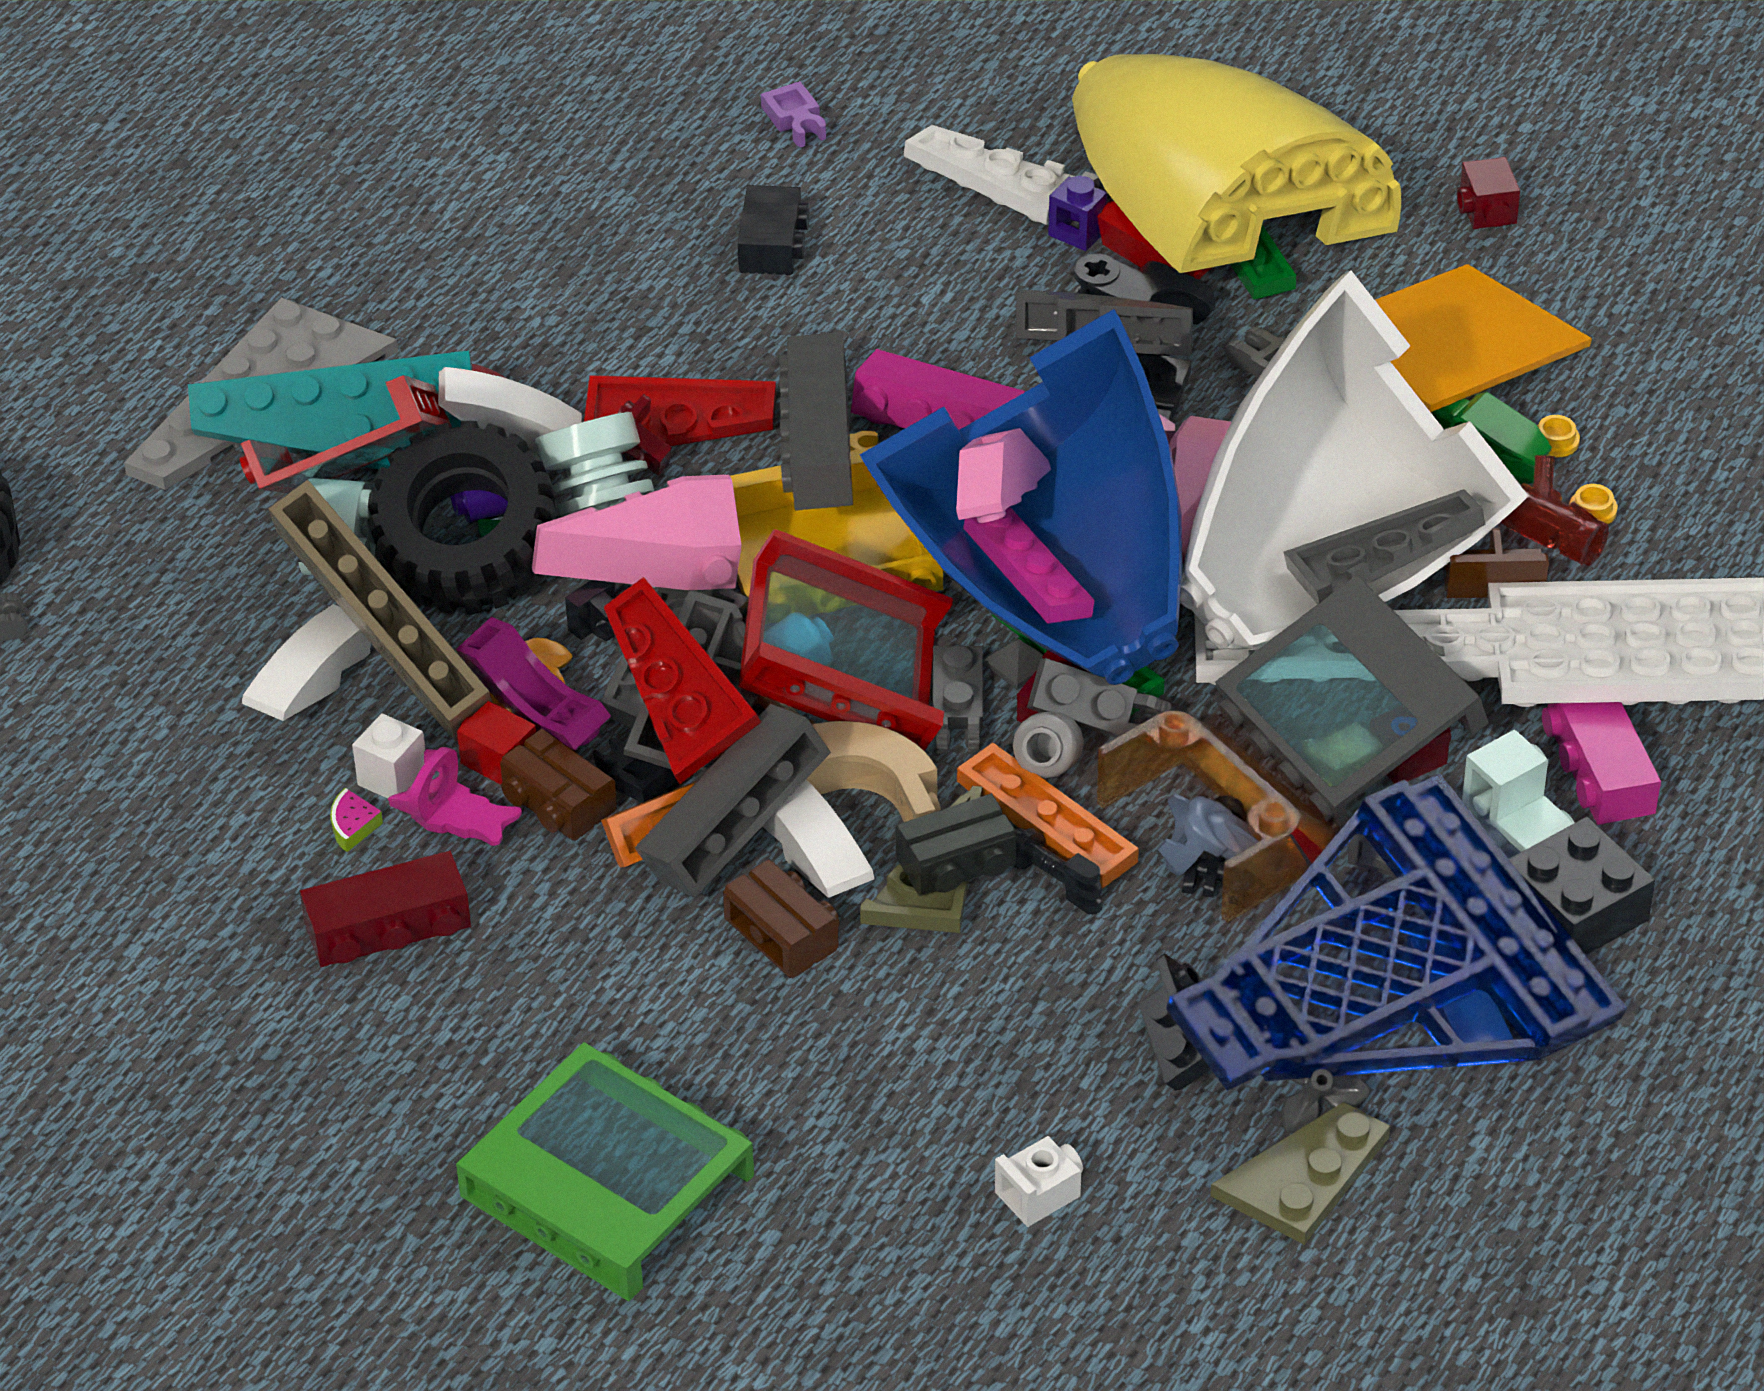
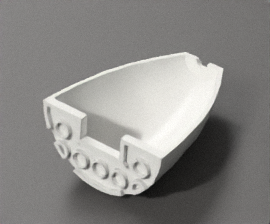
M1352 271L1338 278L1287 336L1240 404L1214 457L1191 529L1182 571L1180 603L1194 612L1202 623L1206 625L1205 632L1208 638L1222 648L1228 647L1231 643L1240 646H1251L1268 642L1317 605L1287 569L1284 551L1465 489L1482 507L1486 525L1367 584L1386 602L1427 579L1449 563L1450 556L1460 555L1477 543L1529 496L1470 421L1444 430L1390 362L1399 358L1410 347V344Z

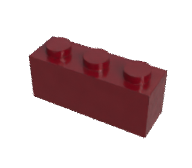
M451 850L299 890L304 924L320 967L335 963H348L357 957L387 949L397 950L413 942L436 936H449L458 930L471 927L468 894Z

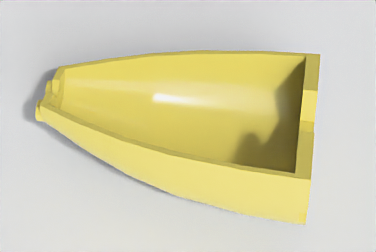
M1165 54L1113 55L1099 62H1088L1081 68L1078 74L1079 83L1074 91L1072 102L1078 131L1088 160L1105 190L1141 235L1179 273L1254 259L1263 220L1322 209L1316 237L1325 245L1393 233L1398 230L1401 212L1400 184L1394 179L1391 168L1393 163L1386 152L1372 139L1326 108L1264 76L1216 61Z

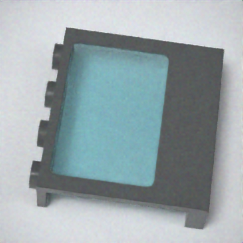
M1358 575L1215 681L1223 700L1218 704V708L1225 719L1234 728L1242 725L1249 732L1247 738L1256 752L1263 759L1272 756L1279 764L1277 770L1289 787L1294 791L1301 787L1309 795L1307 801L1316 815L1325 823L1332 819L1344 833L1352 828L1345 806L1456 721H1459L1472 735L1489 724L1480 696Z

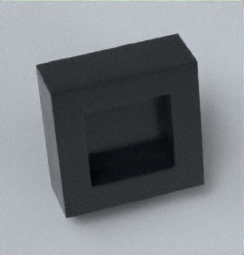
M590 580L565 597L567 626L570 633L580 640L591 633L605 641L615 636L604 610V606L616 598L615 582Z

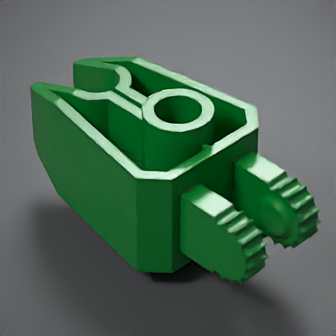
M1488 392L1477 394L1471 401L1464 398L1433 411L1432 415L1444 430L1470 421L1519 484H1533L1549 467V464L1543 458L1551 451L1552 447L1538 426Z

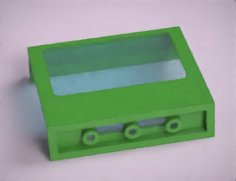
M585 1042L570 1054L456 1163L460 1196L628 1302L643 1288L641 1261L730 1172L746 1182L754 1176L753 1144L741 1131L732 1127L727 1128L707 1116L696 1104L691 1102L685 1103L665 1091L654 1079L640 1076L622 1065L614 1055L608 1052L602 1053Z

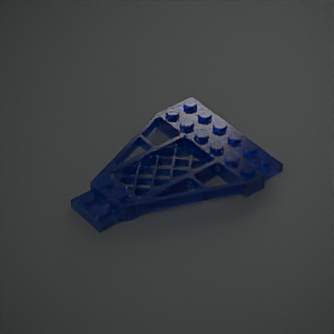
M1440 773L1412 786H1409L1404 779L1365 797L1360 808L1235 955L1229 957L1214 976L1171 995L1166 1005L1169 1014L1227 1091L1259 1075L1265 1081L1310 1078L1319 1069L1329 1071L1332 1076L1541 1060L1621 1020L1627 1010L1626 1005ZM1361 834L1368 840L1397 879L1352 900L1327 868L1355 835ZM1311 887H1315L1332 908L1321 915L1269 938ZM1407 903L1418 905L1430 919V922L1402 914L1404 905ZM1367 922L1391 929L1389 941L1362 935V924ZM1399 931L1427 939L1425 952L1397 944ZM1326 942L1348 948L1347 962L1318 954L1320 944ZM1439 942L1450 945L1461 959V962L1435 955V943ZM1357 951L1384 958L1383 972L1356 965ZM1394 961L1422 969L1420 982L1392 975ZM1284 962L1305 968L1304 982L1277 975V965ZM1315 971L1343 979L1341 992L1313 985ZM1431 972L1445 975V977L1429 984ZM1356 982L1380 989L1378 1002L1349 995L1351 983ZM1474 991H1484L1491 997L1523 1039L1462 1043L1437 1009ZM1389 992L1404 996L1387 1004ZM1288 996L1301 999L1299 1010ZM1309 1002L1338 1009L1335 1023L1308 1016ZM1346 1012L1362 1016L1344 1025ZM1411 1022L1421 1024L1437 1044V1046L1351 1052Z

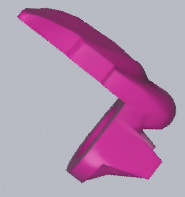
M441 747L438 750L426 749L424 751L425 764L420 769L413 784L407 791L391 795L388 798L390 807L410 814L427 831L441 834L449 832L464 839L475 838L491 846L499 845L503 840L502 832L505 827L519 819L522 815L521 808L489 803L486 797L472 794L470 788L458 783V757L454 749L448 747ZM438 771L439 777L432 780L433 775Z

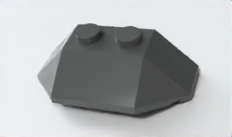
M689 590L678 619L753 709L759 694L738 687L746 626L742 621L743 617L737 604ZM643 701L624 747L623 754L671 769L668 757ZM724 750L714 759H719L725 753L726 750Z

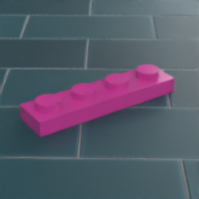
M1010 506L1005 510L1006 515L994 521L978 523L976 517L964 520L963 529L1047 624L1092 617L1094 599Z

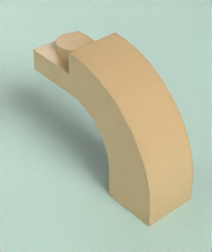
M832 721L812 725L831 752L806 779L820 794L849 788L873 791L891 801L898 809L904 822L941 810L937 798V768L925 751L905 736L884 727L862 722Z

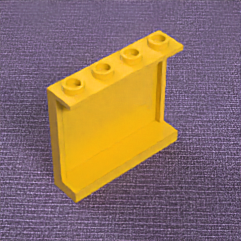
M872 447L851 451L853 505L795 510L793 492H783L781 465L730 476L733 484L742 544L737 582L742 595L749 597L754 558L774 529L933 591L943 590V569L894 510L864 464L860 454ZM770 575L764 627L776 626L792 615L806 619L820 615L829 616L839 611L858 607L781 577Z

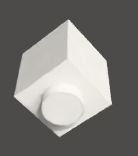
M383 713L352 744L358 785L386 798L407 791L425 764L423 731Z

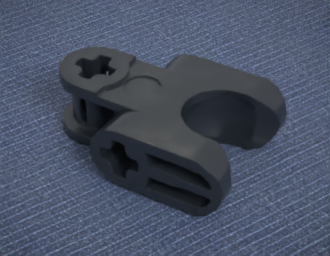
M1089 254L1080 258L1075 264L1074 277L1080 286L1076 288L1074 293L1151 301L1193 308V324L1195 325L1203 322L1214 311L1216 306L1212 289L1205 282L1185 273H1179L1176 269L1160 262L1149 261L1139 270H1136L1116 261L1108 255Z

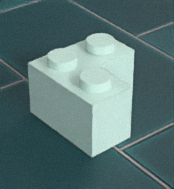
M1515 729L1467 755L1459 823L1505 867L1506 860L1574 824L1573 819L1566 811L1557 808L1544 796L1548 759L1538 746L1530 744Z

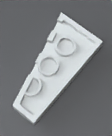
M934 125L927 127L905 141L904 157L921 164L927 170L935 171L956 181L962 187L971 188L991 198L997 204L1006 205L1027 215L1029 219L1045 225L1049 223V195L1067 177H1075L1064 173L1065 165L1047 160L1043 167L1022 160L1023 152L1010 148L984 149V140ZM1085 171L1082 176L1091 178L1094 181V187L1099 189V177L1096 174Z

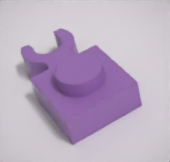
M801 81L761 94V108L780 132L792 129L793 142L797 146H805V133H814L821 141L826 139V123L820 116L819 105Z

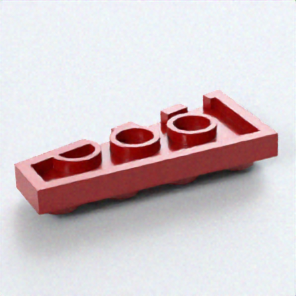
M589 375L584 422L617 414L627 401L635 404L645 394L651 399L649 414L641 425L669 446L768 431L774 428L777 396L776 381Z

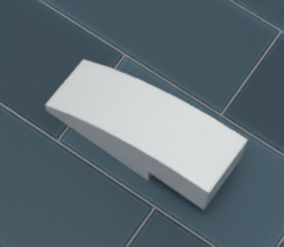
M445 367L439 371L438 405L461 421H477L481 429H485L486 425L490 423L503 427L507 438L510 434H517L536 453H538L535 443L536 438L582 423V414L579 411L533 387L504 377L472 370Z
M333 604L298 629L276 651L243 694L242 704L284 721L335 692L340 687L342 671L366 658L370 654L371 643L341 607Z
M807 780L797 788L763 825L764 829L782 843L786 861L828 898L875 879L871 866L841 819Z

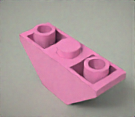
M1020 428L973 439L960 450L956 505L959 520L976 517L978 523H985L1004 517L1006 515L1005 510L1009 506L1021 502V496L1025 492L1037 488V482L1051 470L1049 460Z

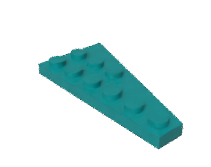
M468 350L188 384L191 429L194 435L240 444L247 440H254L287 447L289 453L293 454L304 452L316 455L400 419L385 382L405 375L435 385L439 394V371L445 367L472 370L471 355ZM446 411L452 428L461 427V420ZM368 445L332 461L346 463L382 447ZM386 457L365 467L373 469L384 467L388 469L390 463Z

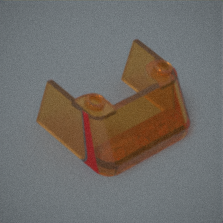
M1180 711L1160 713L1098 748L1097 803L1103 809L1180 764H1183L1217 796H1232L1243 803L1247 814L1246 821L1248 822L1249 831L1259 842L1224 862L1221 917L1227 923L1326 865L1333 859L1336 850V834L1333 828L1231 737L1187 713Z

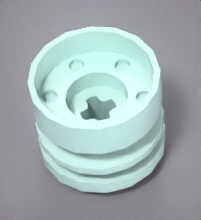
M632 412L618 413L589 420L547 433L535 439L539 457L544 464L545 470L566 469L568 478L552 486L555 495L573 493L574 499L557 505L561 517L590 507L601 510L624 502V496L638 491L642 495L654 491L651 479L629 483V475L648 468L646 461L633 460L623 462L621 453L640 443Z

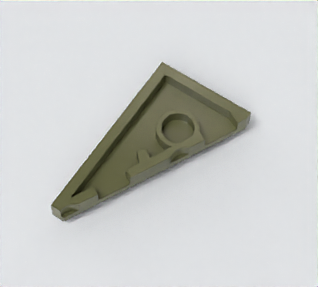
M972 786L967 793L960 795L950 807L982 797V787ZM899 864L887 875V885L874 900L866 898L861 904L860 923L960 933L969 880L962 882L952 891L944 893L935 891L919 897L910 882L909 875H906Z

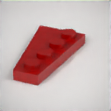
M644 577L604 606L617 641L633 674L641 698L652 719L657 736L679 784L761 723L756 712Z

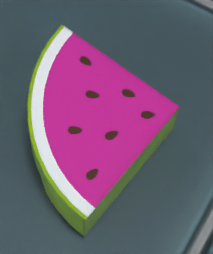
M344 788L337 795L332 804L330 813L332 829L336 842L346 852L350 851L383 824L382 811L347 788Z

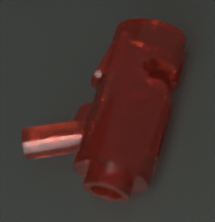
M1535 455L1533 487L1526 483L1520 484L1529 496L1505 517L1501 523L1505 527L1548 549L1552 548L1555 550L1559 548L1560 554L1581 565L1583 563L1588 566L1592 565L1601 555L1609 534L1608 524L1598 520L1574 501L1570 505L1563 502L1561 493L1553 488L1555 456Z

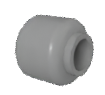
M1051 711L1036 713L1023 721L1015 732L1013 740L1014 755L1019 765L1023 769L1035 773L1044 779L1057 777L1074 767L1082 756L1084 745L1082 731L1075 720L1063 713Z

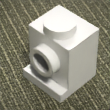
M1047 1136L1010 1158L1003 1154L995 1159V1193L1029 1227L1080 1197L1081 1173L1083 1171L1081 1159L1072 1146L1064 1144L1058 1147Z

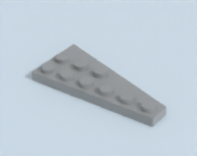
M281 297L200 383L369 363L381 356L387 359L397 353L398 343L395 338ZM188 395L124 462L126 475L166 490L210 464L211 457L230 445L237 448L241 444L194 435L191 429Z

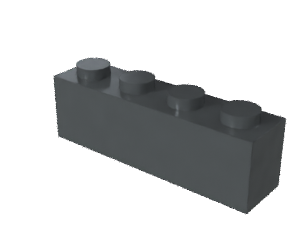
M770 704L759 716L761 723L732 744L636 845L635 850L660 882L695 898L826 759L831 752L807 717Z

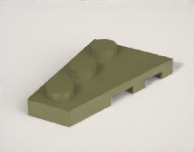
M1343 1102L1211 1184L1210 1196L1305 1245L1389 1139L1390 1125Z

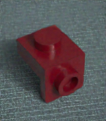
M643 394L635 404L627 401L618 412H632L640 439L639 444L625 451L623 455L627 461H646L647 469L659 475L670 462L672 447L641 425L649 414L651 399Z

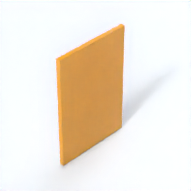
M1469 264L1375 299L1410 344V347L1399 358L1390 362L1430 412L1590 347L1592 341L1591 337Z

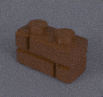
M540 729L526 739L523 746L518 745L502 757L500 765L503 794L512 805L516 807L524 805L537 814L540 823L552 833L559 830L572 841H576L590 831L595 824L598 825L601 819L610 816L617 809L615 780L543 729Z
M768 859L750 870L748 876L742 875L725 886L723 891L724 919L789 978H795L812 967L815 962H820L839 948L838 927L840 921L835 909L827 901L821 900L817 902L808 894L804 883L795 872L788 871L785 873L773 861Z

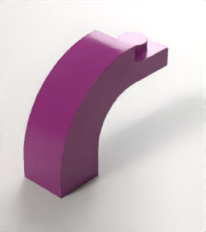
M490 617L455 649L489 692L509 712L535 724L536 732L540 729L547 731L570 749L576 750L579 746L591 742L599 734L600 726L611 717L600 701L576 692L559 680L538 659L513 625Z

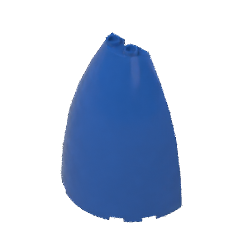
M1113 309L1029 357L1043 381L1037 386L960 430L944 406L860 454L894 510L951 579L991 614L1042 648L1094 675L1105 677L1109 684L1117 685L1130 679L1135 671L1147 666L1154 660L1166 659L1177 650L1179 644L1175 637L1179 622L1183 562L1182 513L1171 447L1143 367L1118 314ZM1020 428L1049 460L1051 470L1037 482L1038 487L1025 492L1021 496L1022 501L1010 507L1094 599L1092 617L1047 624L963 529L965 519L959 520L956 512L960 450L973 439Z

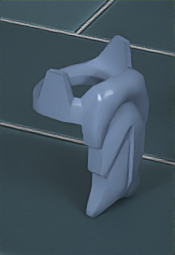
M1177 793L1168 798L1167 802L1175 819L1174 833L1171 840L1167 838L1158 847V851L1166 859V866L1170 872L1177 876L1182 875L1205 850L1217 857L1222 855L1235 865H1243L1267 886L1273 883L1270 862L1278 853L1273 843L1262 838L1249 824L1233 815L1229 809L1218 801L1202 796L1188 800Z

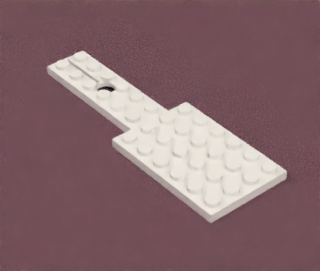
M1764 578L1488 583L1489 608L1393 610L1463 680L1477 681L1482 678L1498 677L1502 704L1530 707L1541 703L1621 702L1622 705H1633L1638 702L1655 701L1684 704L1689 701L1717 700L1723 703H1736L1740 700H1764ZM1194 614L1196 683L1216 685L1215 681L1267 642L1251 646H1240L1231 643L1228 647L1222 648L1208 638L1205 632L1206 625ZM1321 627L1309 632L1244 682H1261L1272 685L1283 681H1311L1318 684L1329 683L1333 680H1360L1367 683L1379 681L1353 655L1341 656L1333 654L1334 645L1341 643L1325 627Z

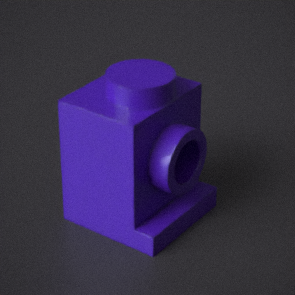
M1067 177L1049 195L1048 236L1087 251L1101 237L1097 216L1107 204V192L1094 187V181L1089 177ZM1073 221L1079 222V229L1070 226Z

